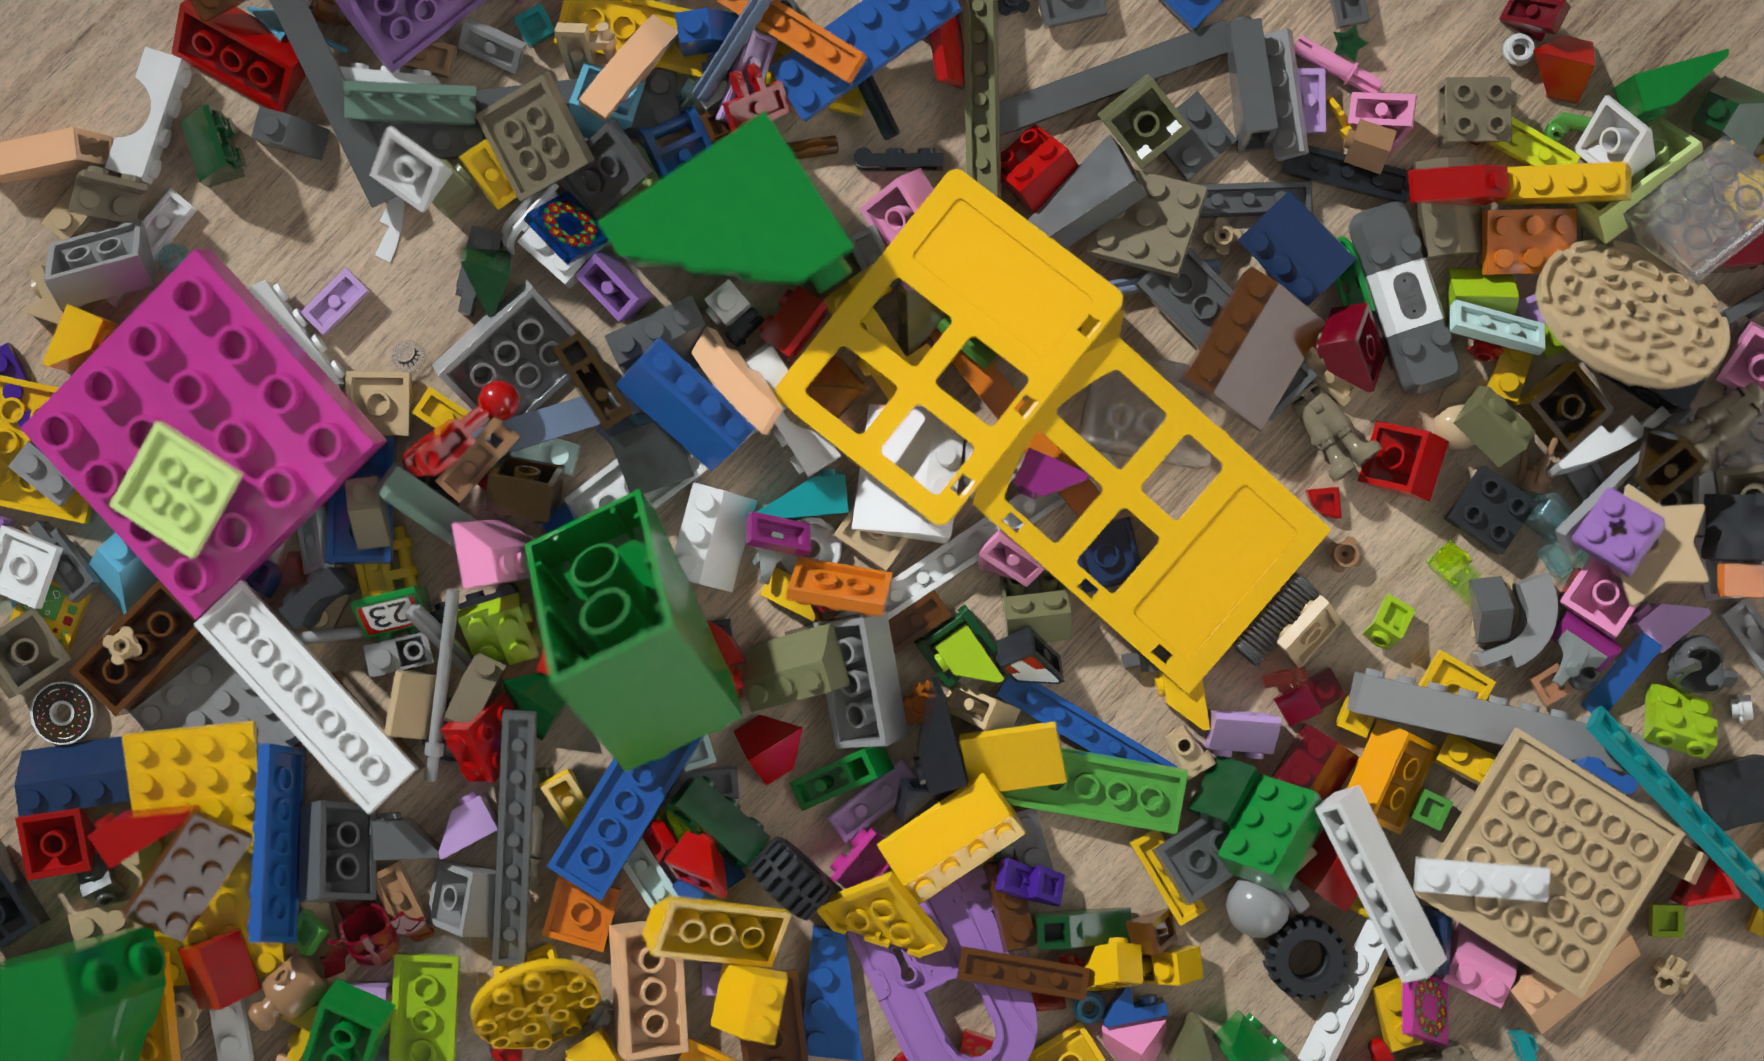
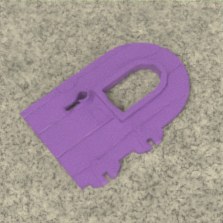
M975 867L922 904H919L948 941L945 949L920 958L908 955V949L900 947L908 967L912 968L915 973L914 979L911 981H906L902 976L903 969L893 951L899 948L898 946L892 944L889 945V948L863 941V935L846 931L901 1050L908 1061H1028L1034 1048L1038 1029L1037 1010L1030 991L974 982L994 1024L996 1034L991 1049L983 1056L978 1057L961 1054L952 1045L928 994L942 986L947 980L956 979L962 946L1004 953L997 922L992 913L993 905L989 888L984 891L981 886L987 883L985 871L982 868ZM1013 951L1006 953V954L1015 955ZM1026 951L1018 954V956L1029 957Z

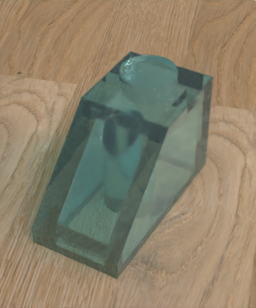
M1557 493L1537 495L1535 500L1538 501V504L1524 525L1548 542L1559 543L1555 530L1574 511Z

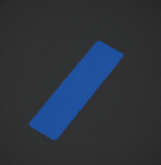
M1641 632L1581 705L1591 713L1599 706L1604 707L1609 712L1659 653L1662 645L1646 633Z

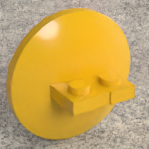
M549 942L528 952L526 963L515 967L498 966L494 968L495 977L487 982L475 996L471 1005L470 1015L476 1034L482 1040L491 1044L494 1049L535 1048L536 1050H545L551 1047L554 1042L565 1037L576 1036L581 1032L582 1026L587 1023L586 1018L588 1014L591 1016L596 1004L600 1002L601 991L597 977L588 967L572 960L558 959L556 948ZM562 1030V1034L551 1037L554 1033Z

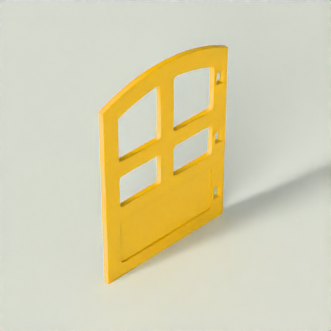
M1119 337L1092 348L1083 354L977 487L972 504L1188 695L1332 530L1229 437L1230 435L1213 423ZM1112 370L1119 371L1165 413V420L1122 469L1114 467L1057 415L1059 406L1088 384ZM1029 398L1019 409L1018 413L1023 417L1035 400ZM1038 432L1047 437L1102 488L1100 495L1060 541L1056 543L1047 538L1004 498L1019 460L1033 436ZM1185 435H1190L1221 463L1222 469L1179 519L1174 520L1142 491L1141 487ZM1126 508L1158 537V543L1118 590L1110 593L1078 565L1077 560L1119 510ZM1010 512L1023 523L1018 533L1002 520ZM1085 578L1098 589L1092 599L1077 586ZM1159 644L1172 655L1166 664L1151 652Z

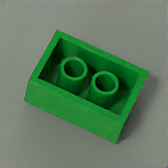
M1262 774L1217 856L1230 874L1286 893L1322 826V822L1315 810L1323 802L1315 791Z

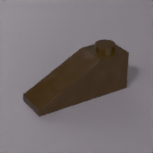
M580 331L552 348V354L605 431L633 414Z

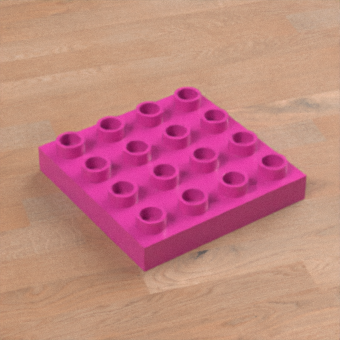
M194 249L20 428L195 619L201 618L238 581L246 580L345 483V480H348L387 442V439L212 249ZM156 421L165 422L244 473L196 558H189L109 506Z

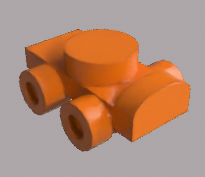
M928 679L923 684L920 682L915 683L911 689L913 693H911L910 697L904 696L902 698L906 721L911 725L916 721L920 724L922 723L931 682Z

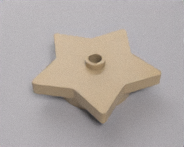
M1626 485L1623 495L1662 516L1665 519L1666 525L1655 541L1658 546L1655 549H1649L1630 577L1618 572L1630 607H1635L1664 583L1706 584L1708 576L1693 544L1705 506L1703 504L1661 506L1632 485ZM1622 526L1612 529L1613 537H1616L1618 534H1626Z

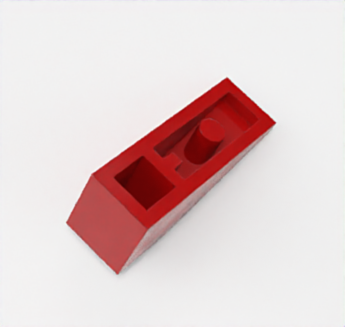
M1481 164L1412 169L1408 171L1411 203L1483 206L1510 198L1507 165Z
M196 804L124 811L116 817L109 813L94 823L97 829L88 835V838L109 869L182 825L193 808L200 811L202 809Z

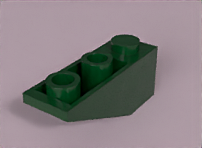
M1131 907L1035 912L1037 947L1039 950L1077 948L1107 944L1110 938L1117 937L1128 938L1129 941L1125 921L1131 919Z

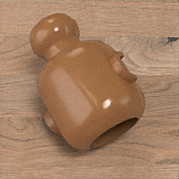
M304 955L292 956L263 981V992L266 998L253 1003L249 1007L248 1015L253 1023L262 1031L274 1027L280 1015L288 1019L299 1018L323 998L328 991V981L309 958Z

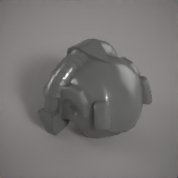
M1684 635L1672 645L1673 650H1671L1668 656L1669 669L1667 670V679L1674 689L1685 693L1713 694L1718 693L1724 687L1731 689L1737 682V672L1723 669L1725 653L1710 637L1694 635L1687 638Z

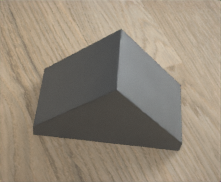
M1502 576L1469 579L1476 643L1510 640L1514 606Z

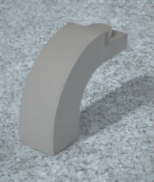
M1538 573L1513 583L1512 589L1519 605L1518 624L1510 635V640L1501 641L1470 653L1474 666H1485L1486 670L1503 665V659L1505 658L1509 667L1517 668L1532 660L1543 650L1553 634L1558 617L1557 593L1550 573Z

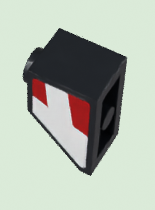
M1030 627L996 641L998 652L995 656L996 664L1001 672H1006L1014 681L1049 684L1065 682L1060 655Z

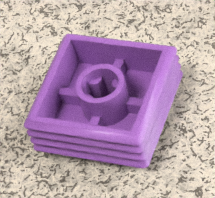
M1608 487L1572 536L1574 546L1623 575L1630 577L1666 526L1665 519L1615 489ZM1624 527L1625 535L1618 534L1616 537H1613V528Z

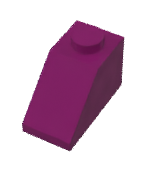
M1029 448L1013 483L1020 486L1019 493L1036 500L1038 494L1043 497L1050 496L1089 480L1090 476L1086 472Z

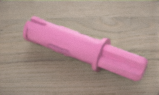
M1301 35L1294 47L1296 55L1319 68H1325V71L1343 80V85L1345 86L1349 83L1365 93H1378L1383 81L1358 67V62L1353 64L1311 41L1304 35Z

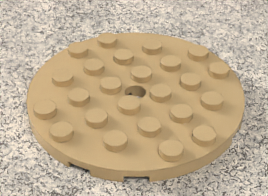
M1594 239L1573 243L1570 249L1563 251L1559 249L1548 259L1539 275L1536 285L1537 304L1551 332L1568 350L1586 362L1591 369L1604 372L1622 380L1626 384L1675 388L1697 383L1708 377L1718 367L1729 347L1730 329L1726 317H1722L1716 308L1719 302L1713 293L1704 284L1698 286L1688 278L1687 274L1689 271L1650 249L1612 240L1610 245L1597 244ZM1631 311L1636 313L1634 317L1631 316Z

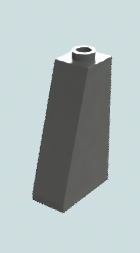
M1242 16L1229 22L1225 33L1237 153L1268 150L1278 130L1262 19Z
M1109 135L1039 207L1028 221L1063 248L1067 249L1148 194L1124 150Z

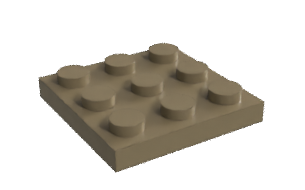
M550 72L538 76L475 114L520 202L595 161Z
M1135 170L1148 195L1094 230L1090 236L1086 253L1088 256L1179 279L1208 194V189L1205 186Z

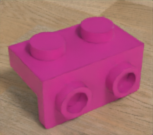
M873 826L868 831L862 828L850 842L854 847L847 856L841 853L831 864L830 868L833 872L830 878L847 889L881 876L890 865L877 844L886 837Z

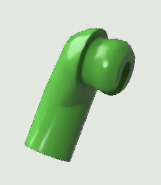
M1562 112L1547 123L1544 131L1545 136L1558 142L1570 130L1584 132L1591 121V117Z

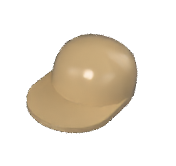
M1467 381L1455 382L1449 385L1440 396L1433 419V432L1449 441L1447 446L1449 450L1461 451L1474 445L1453 423L1472 391L1477 387L1474 383Z

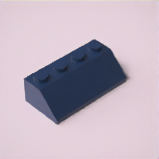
M122 736L21 751L14 784L18 816L131 801Z

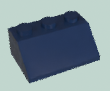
M1291 190L1238 239L1245 249L1279 284L1306 306H1309L1356 260L1351 252Z

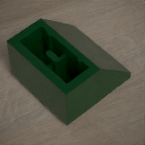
M205 104L181 121L201 184L209 188L245 177L242 167L246 166V162L241 149L235 146L233 137L237 133L230 117L227 118L222 111H218L210 104Z

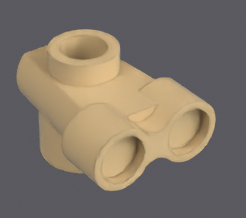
M1185 725L1180 726L1164 737L1169 750L1179 766L1178 768L1188 769L1187 781L1216 763L1209 750L1204 751ZM1183 739L1188 740L1190 744L1187 751H1180L1178 748L1179 742Z

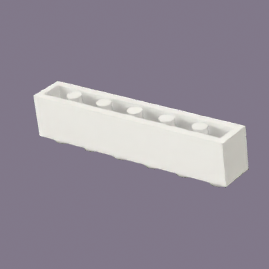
M1360 785L1334 792L1318 805L1315 810L1402 983L1429 978L1447 960V957Z

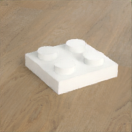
M2 525L0 528V594L32 608L42 609L63 548L11 526Z

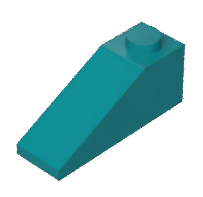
M838 469L820 470V476L810 478L757 512L786 519L847 514L849 509L845 474L839 475Z

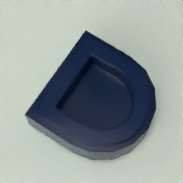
M266 560L245 581L263 596L271 598L281 581L282 571L278 564Z

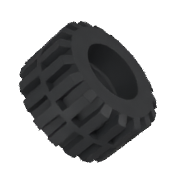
M778 836L749 865L752 875L758 883L783 908L795 917L808 921L834 893L833 886L825 874L796 846Z
M1303 914L1295 915L1296 918L1294 919L1288 917L1287 922L1278 932L1265 938L1267 946L1263 947L1262 954L1265 956L1263 964L1264 968L1268 971V976L1287 995L1293 998L1299 997L1302 1001H1309L1311 997L1315 1001L1322 999L1321 995L1324 993L1328 996L1334 993L1332 988L1336 984L1340 987L1344 982L1341 979L1342 973L1347 975L1349 969L1345 965V961H1349V954L1345 951L1347 947L1345 941L1340 938V934L1334 928L1315 916L1309 915V917H1305ZM1304 940L1318 942L1322 949V958L1318 967L1307 974H1295L1289 968L1288 959L1293 947Z

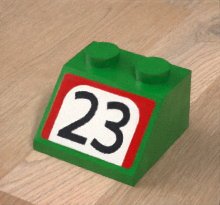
M412 586L350 601L366 639L376 637L377 643L395 639V632L407 630L408 635L421 633L405 615V612L412 604L416 603L429 613L433 612L427 586Z

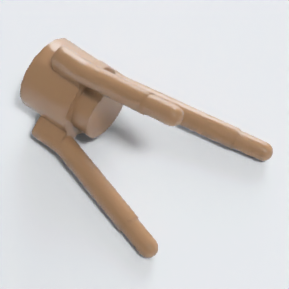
M1557 438L1551 440L1541 467L1531 464L1530 470H1527L1529 444L1521 452L1520 470L1517 476L1518 479L1523 480L1520 488L1546 495L1548 488H1552L1556 476L1549 477L1546 472L1549 470L1548 467L1558 443ZM1561 453L1555 464L1567 453Z

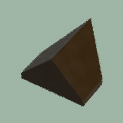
M1644 427L1635 480L1657 504L1708 464L1709 461L1686 436Z

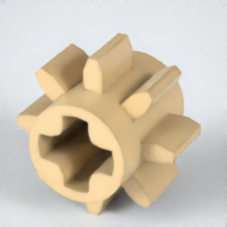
M1670 955L1666 961L1659 957L1653 965L1654 969L1650 974V978L1655 979L1656 989L1671 997L1677 991L1686 994L1691 986L1690 982L1695 976L1694 973L1689 972L1688 962L1679 957H1674V955Z

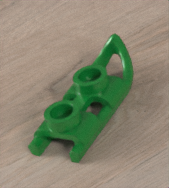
M1339 236L1337 239L1343 242L1356 258L1334 281L1342 306L1368 302L1371 311H1375L1374 301L1359 256L1350 240L1345 236ZM1356 277H1358L1361 289L1358 286ZM1341 282H1348L1349 293H1344Z

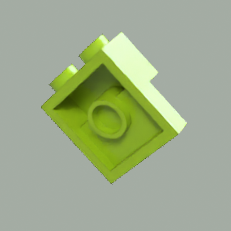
M519 592L457 611V620L473 657L479 652L496 661L507 659L509 666L540 657L539 647L544 646L539 628L533 629L531 624L533 614L529 603L523 604Z
M1651 682L1646 688L1643 740L1686 753L1692 757L1706 759L1717 747L1718 720L1712 718V701Z

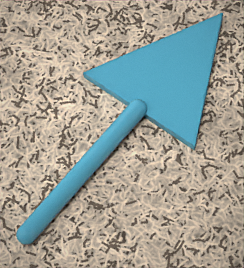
M247 6V9L282 41L286 33L273 9ZM325 38L330 47L343 53L348 52L347 47Z

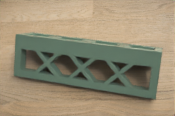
M343 80L344 120L472 126L476 124V86Z
M395 462L375 486V489L385 501L454 548H456L452 524L479 521Z

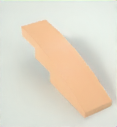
M653 14L628 39L579 98V105L606 123L619 104L627 100L639 82H644L678 37V31Z
M705 327L691 351L692 355L717 389L738 412L762 434L767 435L782 412V406L761 373L749 369L737 350L727 348L717 330Z

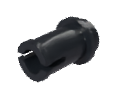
M750 307L733 326L728 325V330L724 333L736 347H739L741 344L745 345L747 343L745 340L765 320L761 315H757L758 312L753 307Z

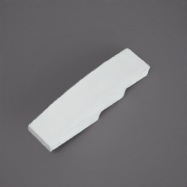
M1661 406L1640 423L1633 416H1630L1617 425L1610 433L1601 425L1592 431L1571 452L1564 455L1546 474L1549 477L1580 470L1602 461L1642 438L1644 427L1654 429L1670 417L1671 414Z

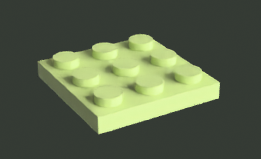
M156 421L109 506L192 559L196 558L244 473L165 422Z

